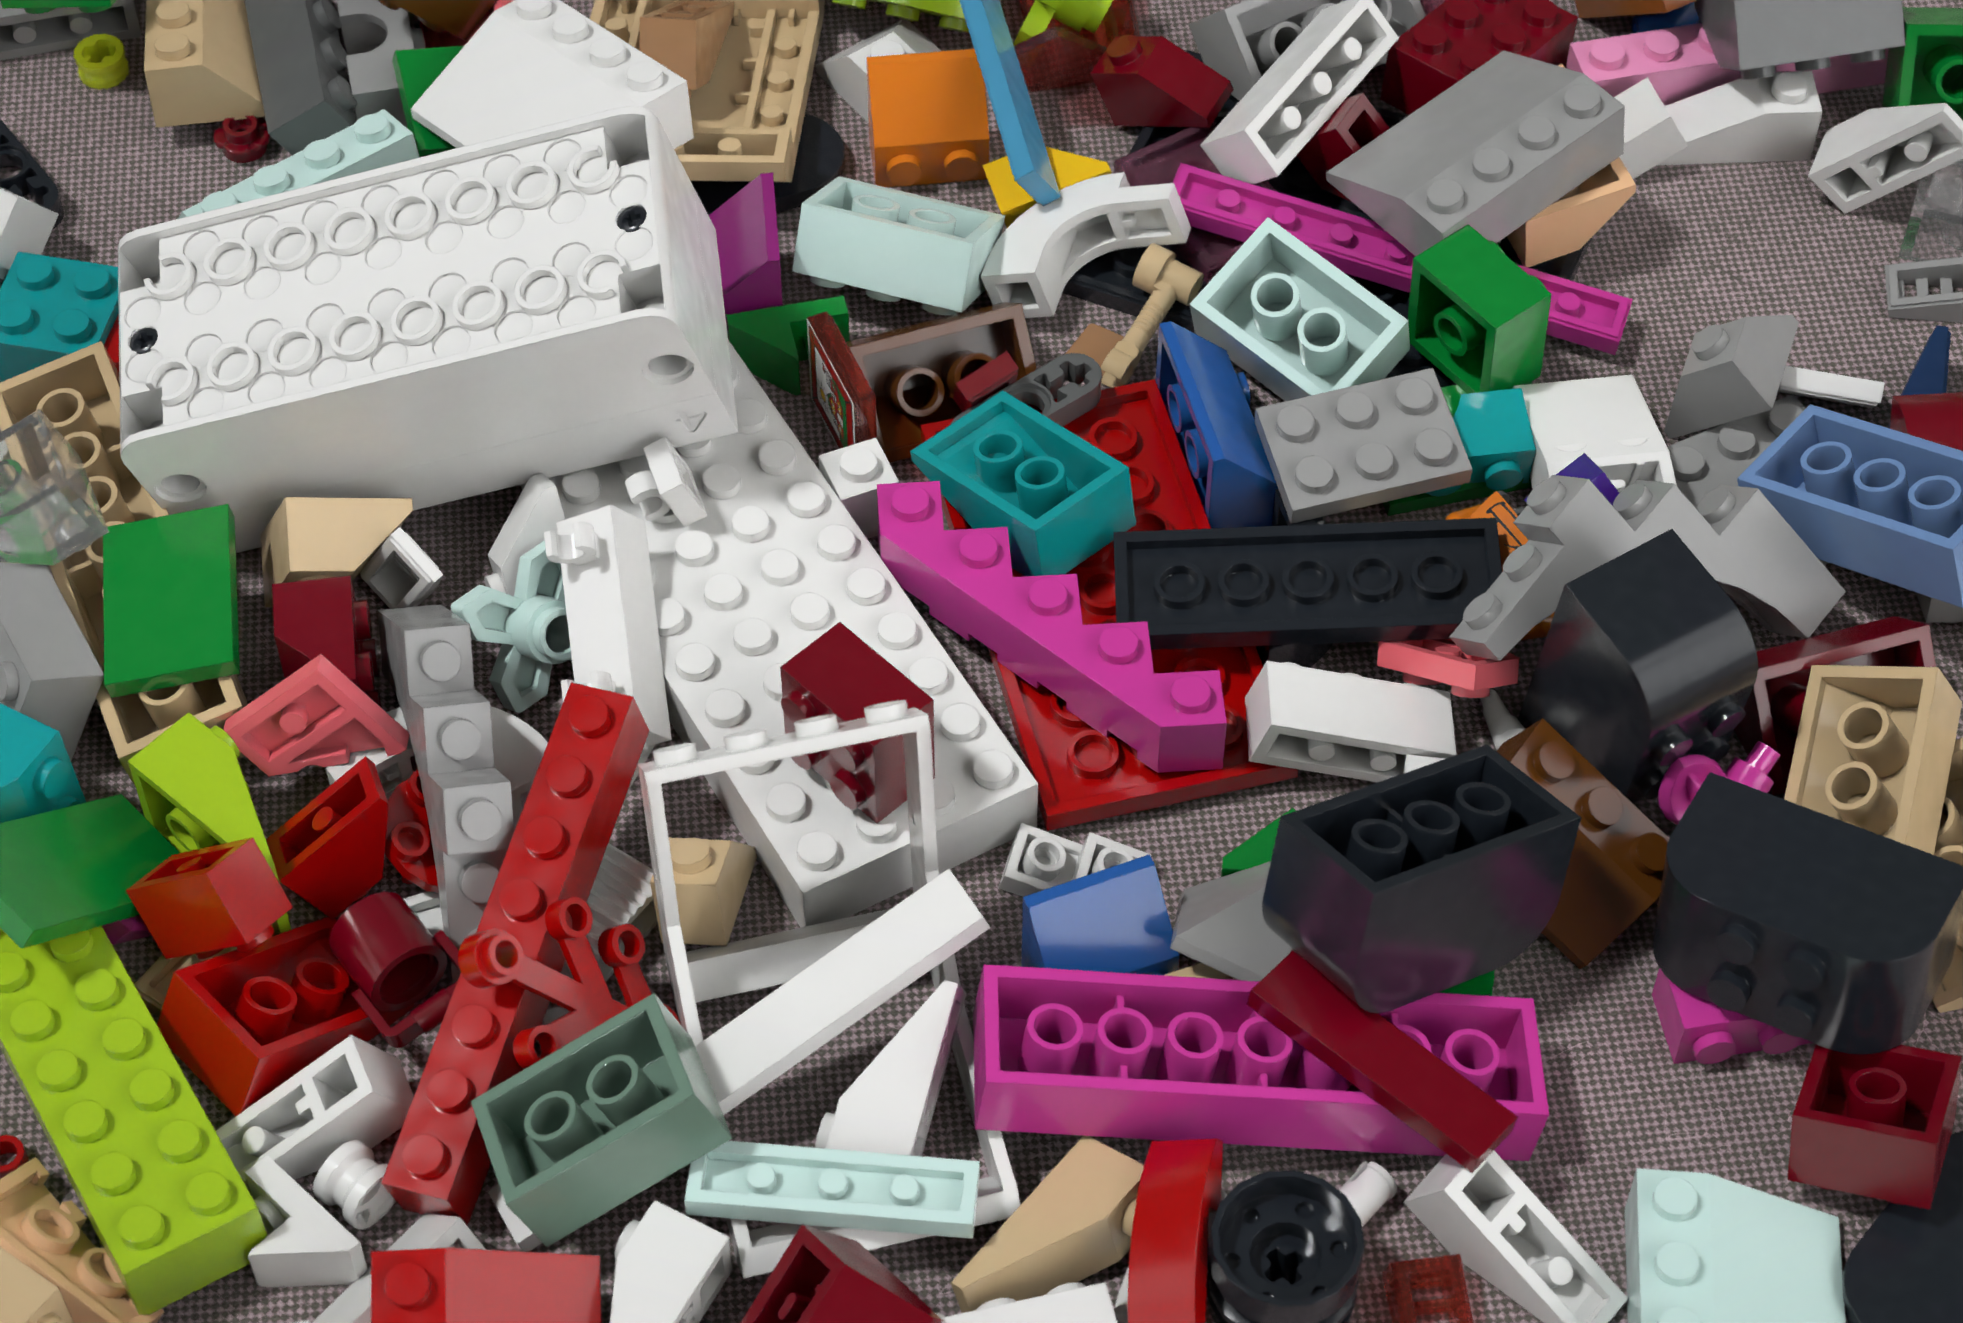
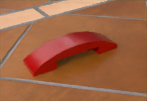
M1214 1138L1151 1142L1140 1179L1132 1224L1128 1272V1323H1205L1209 1213H1217L1221 1202L1222 1140Z

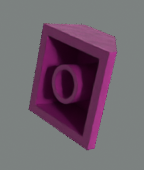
M761 173L709 215L716 229L725 317L728 314L783 306L773 173Z

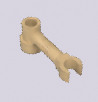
M1152 243L1142 255L1132 280L1133 286L1151 294L1123 340L1119 341L1109 352L1101 366V370L1105 371L1101 383L1110 388L1128 384L1140 361L1141 354L1174 302L1177 300L1189 306L1197 296L1204 280L1203 273L1175 260L1176 254L1156 243Z

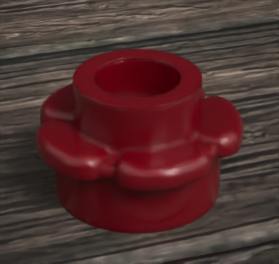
M254 115L245 116L246 119L234 120V117L225 118L221 122V128L216 129L214 132L216 146L222 149L224 156L233 162L248 163L259 159L267 151L271 137L268 134L264 118H256Z

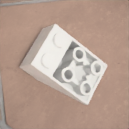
M1633 374L1513 386V389L1522 388L1536 447L1530 473L1532 489L1552 475L1559 473L1583 453L1606 474L1619 493L1635 483L1637 479L1673 483L1677 486L1668 447Z

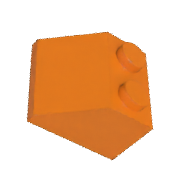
M975 49L866 57L869 143L875 185L888 188L987 179L982 166L989 163L990 139L986 88Z

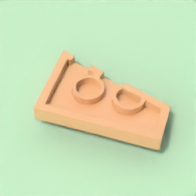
M36 1157L0 1179V1247L59 1288L73 1323H157L165 1312L162 1308L150 1315H139L105 1249L96 1248L81 1230L87 1218L72 1200L62 1202V1204L56 1200L44 1185L50 1173Z

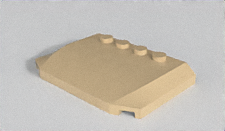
M595 0L590 20L639 50L640 17L677 0ZM708 0L734 2V15L709 83L696 90H692V97L689 98L694 138L674 150L690 181L751 182L761 173H773L774 182L792 183L824 18L825 0Z

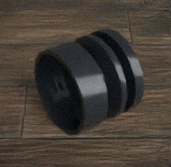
M1296 1170L1267 1171L1240 1182L1220 1202L1211 1227L1210 1259L1208 1262L1206 1289L1208 1309L1214 1322L1349 1323L1356 1303V1292L1359 1285L1358 1277L1361 1271L1365 1246L1361 1219L1347 1196L1323 1178Z

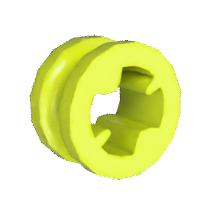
M94 34L81 40L74 49V60L78 66V75L86 86L94 89H108L117 86L126 79L129 73V64L125 57L124 45L117 37L109 34Z

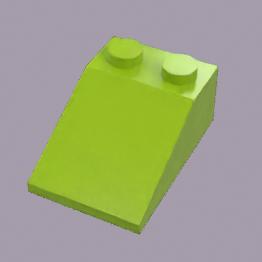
M188 712L128 760L145 818L180 853L253 837L278 880L275 865L250 796V789L237 760L240 756L239 749L233 739L222 728L213 726L209 729ZM287 912L272 924L275 930L273 936L292 930Z

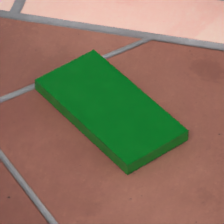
M122 794L0 823V928L23 949L140 915L126 890L171 855L179 854L180 852Z

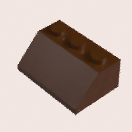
M1002 302L834 345L844 387L854 403V418L864 441L877 438L889 463L910 458V451L922 444L921 425L954 419L961 414L962 410L953 398L956 383L1004 352L1008 351L1019 368L1016 381L1037 370L1022 303Z
M1542 718L1502 743L1496 752L1581 817L1558 904L1551 919L1541 932L1569 960L1581 969L1596 958L1659 897L1669 838Z

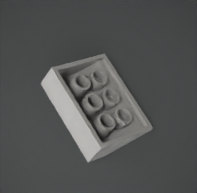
M1503 50L1327 171L1326 178L1329 183L1415 256L1468 224L1487 240L1498 243L1528 220L1623 155L1625 106L1584 73Z

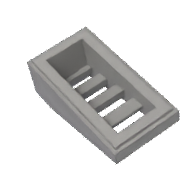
M1963 257L1884 265L1889 318L1963 323V291L1953 292V287L1963 288ZM1904 284L1916 285L1917 296L1905 297ZM1928 286H1939L1941 294L1929 295Z

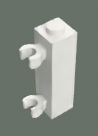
M608 505L556 522L557 533L551 530L544 532L547 559L554 563H561L574 682L568 679L561 681L562 698L564 702L571 682L633 696L649 728V734L640 756L642 757L648 753L647 747L672 740L645 520L617 507Z

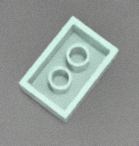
M838 176L802 203L792 272L809 275L812 283L822 287L841 288L846 284L866 289V295L876 300L895 302L904 298L923 303L922 308L930 313L955 315L957 312H963L986 290L980 276L993 246L1002 235L1005 215Z
M1269 217L1266 218L1189 304L1195 333L1225 349L1231 361L1284 401L1384 379L1410 350L1409 320Z

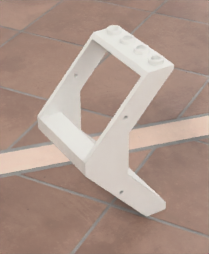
M906 700L889 701L865 707V718L838 723L836 714L810 717L794 722L796 732L767 737V732L764 728L741 731L724 736V747L697 752L695 743L678 744L654 750V761L638 764L664 953L673 999L681 1026L692 1037L695 1046L703 1041L696 1006L697 1002L785 984L890 909L728 943L727 946H712L686 952L680 925L661 784L903 734L914 893L939 876L931 728L928 714L915 707L908 709ZM952 954L930 970L935 990L944 980L960 985L955 954ZM963 1005L952 1050L975 1126L973 1034L965 1006ZM976 1130L989 1177L979 1179L974 1226L1008 1219L1021 1205L1018 1188L1001 1131ZM726 1218L736 1262L743 1278L772 1272L802 1224L782 1223L748 1231L746 1220ZM807 1225L856 1240L867 1250L934 1236Z

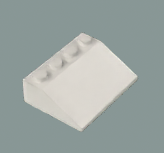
M514 0L495 10L411 108L414 120L455 148L624 106L642 107L653 112L659 119L674 149L694 138L687 80L561 0Z

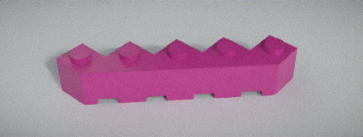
M940 481L877 484L880 558L903 591H908L929 606L930 615L967 641L974 637L997 653V661L1036 689L1041 684L1067 702L1066 709L1105 737L1112 733L1137 750V759L1157 773L1223 768L1227 722L1220 670L1154 674L1148 621L1083 625L1077 574L1013 577L1008 527L944 530Z

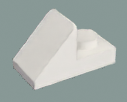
M265 1155L245 1172L265 1230L269 1233L248 1254L256 1283L259 1286L272 1288L351 1285L368 1271L360 1241L268 1155Z

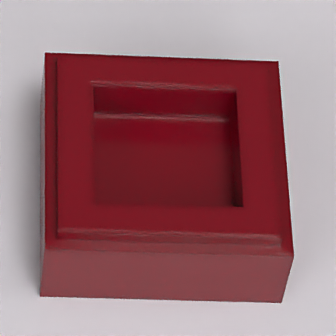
M1008 351L957 382L953 398L962 412L1016 382L1019 368Z

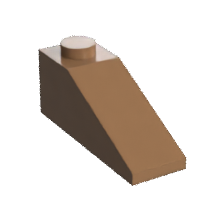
M677 0L641 16L639 51L687 80L689 98L692 97V90H696L710 81L734 15V2Z

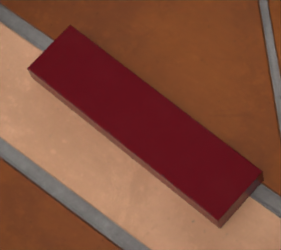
M1293 950L1251 989L1246 1005L1471 1173L1513 1131L1518 1119L1517 1115L1380 1014L1362 1009Z

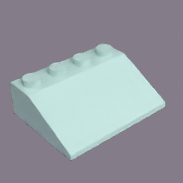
M1636 1169L1625 1206L1628 1323H1846L1843 1301L1839 1217L1709 1173Z

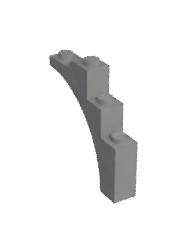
M1552 475L1531 491L1527 498V506L1513 522L1528 539L1527 543L1515 549L1507 557L1503 564V572L1486 593L1479 595L1470 602L1463 613V621L1449 637L1467 655L1501 661L1535 625L1556 611L1565 584L1670 529L1676 532L1726 594L1744 607L1769 632L1809 638L1846 591L1758 488L1720 484L1702 498L1696 509L1675 484L1637 479L1635 483L1629 485L1617 495L1612 506L1589 479Z
M442 604L378 610L382 673L391 684L401 707L420 776L437 873L443 931L459 950L464 939L477 931L514 833L511 781L495 768L490 701L477 692L474 687L470 624ZM447 956L448 979L455 983L459 979L460 971Z

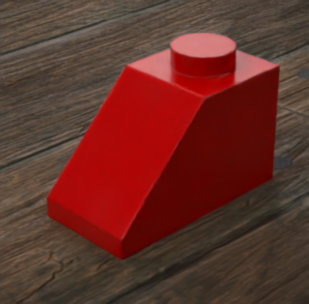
M366 756L266 839L279 881L331 919L338 916L353 902L363 898L383 878L389 803L375 764Z

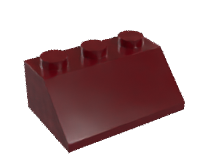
M1893 616L1757 651V679L1744 706L1746 715L1735 727L1734 731L1747 755H1749L1757 741L1763 742L1780 754V757L1767 775L1774 781L1768 794L1775 796L1786 793L1811 665L1936 667L1929 624Z

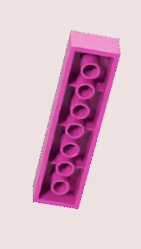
M983 965L973 1010L976 1130L1167 1141L1218 1138L1223 1141V1144L1428 1156H1444L1446 1154L1246 1005L1251 989L1260 981ZM1435 993L1397 1009L1378 1013L1517 1115L1518 1119L1513 1131L1494 1151L1502 1160H1530L1549 1117L1533 998Z

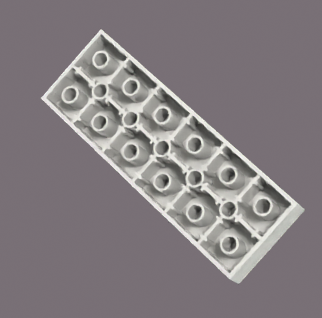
M729 340L738 433L675 448L691 470L707 514L706 517L684 527L671 509L658 519L647 521L644 518L640 504L632 503L625 481L635 473L651 470L646 455L548 478L556 485L565 519L612 505L645 520L669 721L684 744L695 743L697 752L724 747V736L741 731L764 728L766 729L767 737L785 734L784 714L781 706L782 686L780 667L837 623L841 622L934 699L935 778L933 780L939 874L1013 840L1021 822L1037 828V781ZM526 484L520 485L522 490L524 489ZM791 757L704 775L746 843L756 848L758 862L800 928L847 918L913 887L907 801L876 824L859 808L852 810L846 807L836 797L830 783L812 768L810 770L801 768Z

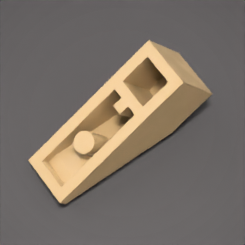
M1082 1136L952 1280L951 1285L961 1312L975 1311L982 1304L998 1298H1011L1020 1301L1047 1295L1049 1291L1057 1286L1077 1283L1119 1262L1130 1250L1135 1204L1144 1165L1089 1136Z

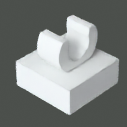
M666 436L643 447L651 470L633 474L625 481V485L632 503L640 504L644 518L647 521L655 520L664 516L671 509L684 527L706 517L707 514L691 470Z

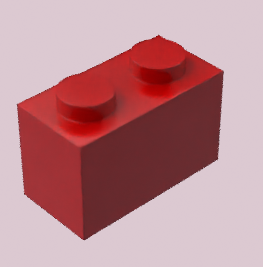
M253 837L171 855L126 890L166 959L195 954L198 960H203L219 953L225 948L234 946L238 952L251 950L268 940L275 932L272 924L293 908Z

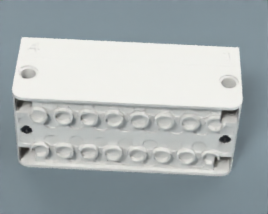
M617 107L152 225L125 234L118 244L120 457L123 464L162 509L166 508L170 515L229 504L235 516L236 553L261 547L260 535L285 497L412 498L413 510H418L526 484L531 476L543 473L547 478L642 456L645 455L643 447L665 436L672 446L676 448L738 433L716 229L659 119L653 112L642 107Z

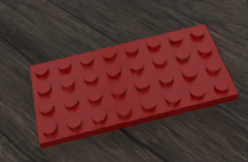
M1155 379L1102 389L1101 398L1096 407L1063 426L1129 467L1136 525L1126 532L1211 529ZM1026 404L1042 414V411L1038 407L1031 404ZM954 419L921 425L922 443L951 425ZM941 494L942 508L949 529H973ZM1113 540L1066 573L1077 574L1083 625L1116 623ZM1012 568L1013 577H1024V575ZM1256 646L1151 650L1154 674L1220 670L1227 722L1222 769L1157 773L1138 760L1137 750L1111 733L1108 737H1105L1066 709L1067 702L1041 684L1036 689L997 661V653L988 647L1026 767L1038 783V805L1047 831L1298 777L1299 769L1249 761L1245 696L1263 668Z

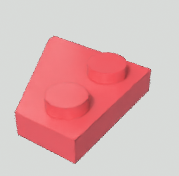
M1452 639L1379 641L1377 666L1403 672L1402 680L1407 683H1414L1416 685L1445 683L1451 685V694L1466 698H1485L1490 696V688L1518 684L1519 658L1510 652L1501 661L1467 655Z
M322 654L226 719L223 729L233 739L239 752L268 777L299 772L302 768L310 765L329 767L349 763L350 755L353 752L382 747L385 748L387 756L399 755L407 750L409 732Z

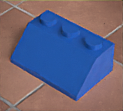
M1172 321L1159 323L1156 383L1211 529L1272 526L1275 489H1278L1258 434L1254 422L1255 418L1250 410V390L1245 374L1243 372L1235 373L1225 349Z

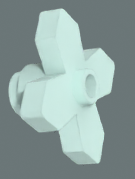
M545 540L520 557L514 596L490 587L478 585L451 605V611L470 624L472 640L502 644L489 681L503 707L508 710L521 713L548 694L552 664H560L567 660L572 661L561 563H554L547 559Z

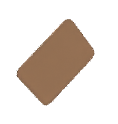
M1091 323L1085 328L1066 354L1079 353L1087 355L1094 359L1101 368L1109 352L1124 337Z

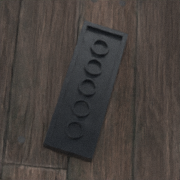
M1496 518L1114 532L1116 623L1148 621L1151 650L1451 639L1449 636L1463 621V613L1466 607L1476 597L1486 593L1502 573Z

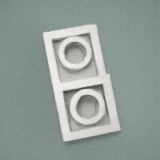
M1021 822L1014 836L998 888L1024 897L1149 854L1089 832L1082 845Z

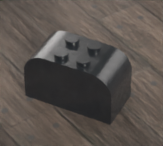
M1670 529L1565 584L1518 720L1526 729L1542 718L1545 719L1633 804L1644 798L1653 799L1658 796L1666 771L1678 758L1699 754L1709 757L1718 763L1729 752L1730 745L1728 742L1735 727L1746 715L1744 706L1758 674V658L1752 635L1734 602L1676 532Z
M1486 744L1280 816L1262 901L1264 921L1274 933L1362 1009L1371 1013L1388 1012L1498 969L1518 957L1536 940L1551 919L1558 904L1581 817Z
M1709 772L1672 832L1667 844L1653 938L1654 956L1661 971L1672 983L1684 991L1712 1002L1725 1010L1735 1011L1778 1028L1788 1035L1803 1038L1834 1051L1862 1055L1884 1052L1904 1043L1915 1032L1952 963L1963 916V866Z

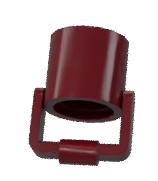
M384 891L369 895L354 903L340 916L333 926L328 940L330 950L359 987L351 993L357 1004L391 1047L402 1048L424 1033L426 1035L442 1023L457 981L448 988H443L410 1012L409 1016L392 1028L377 1009L379 1011L394 1012L407 1008L424 998L443 977L448 963L447 956L460 971L458 964L459 950L442 929L432 936L406 901L397 893Z

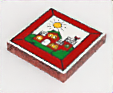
M827 311L807 317L811 398L838 449L877 438L876 396L833 317Z

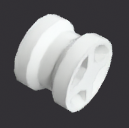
M358 1139L348 1141L338 1147L320 1167L314 1180V1195L329 1206L336 1204L340 1206L344 1220L358 1230L369 1228L377 1223L396 1202L381 1184L388 1164L379 1165L375 1162L373 1150Z

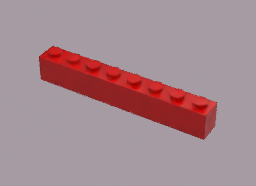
M570 683L476 931L478 933L493 928L502 929L517 938L525 956L560 973L566 959L558 940L554 939L546 928L545 913L551 903L569 897H579L587 903L649 734V728L633 696ZM566 910V922L572 928V918ZM460 973L381 1182L403 1210L422 1215L431 1213L460 1217L468 1226L491 1164V1159L471 1101L524 1070L514 1057V1039L521 1030L542 1025L550 1001L512 982L487 989L476 988L469 984L462 973Z

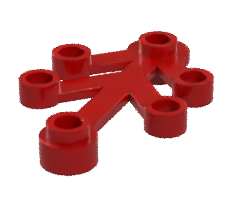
M569 897L555 901L548 906L545 913L546 928L549 934L558 940L574 979L525 956L517 938L502 929L493 928L471 934L464 939L458 952V964L463 977L469 984L476 988L487 989L512 982L570 1011L547 1025L523 1029L516 1035L513 1042V1053L517 1063L522 1068H528L651 995L639 965V961L645 952V941L642 933L636 926L622 924L607 928L600 934L598 939L599 955L607 966L613 968L626 1005L612 999L586 935L592 928L593 915L589 905L582 898ZM566 910L571 915L572 928L566 922ZM619 938H621L624 944V955L618 946ZM664 1004L666 1008L671 1012V1014L676 1018V1020L681 1024L676 1013L668 1005ZM535 1038L541 1046L540 1058L534 1050Z

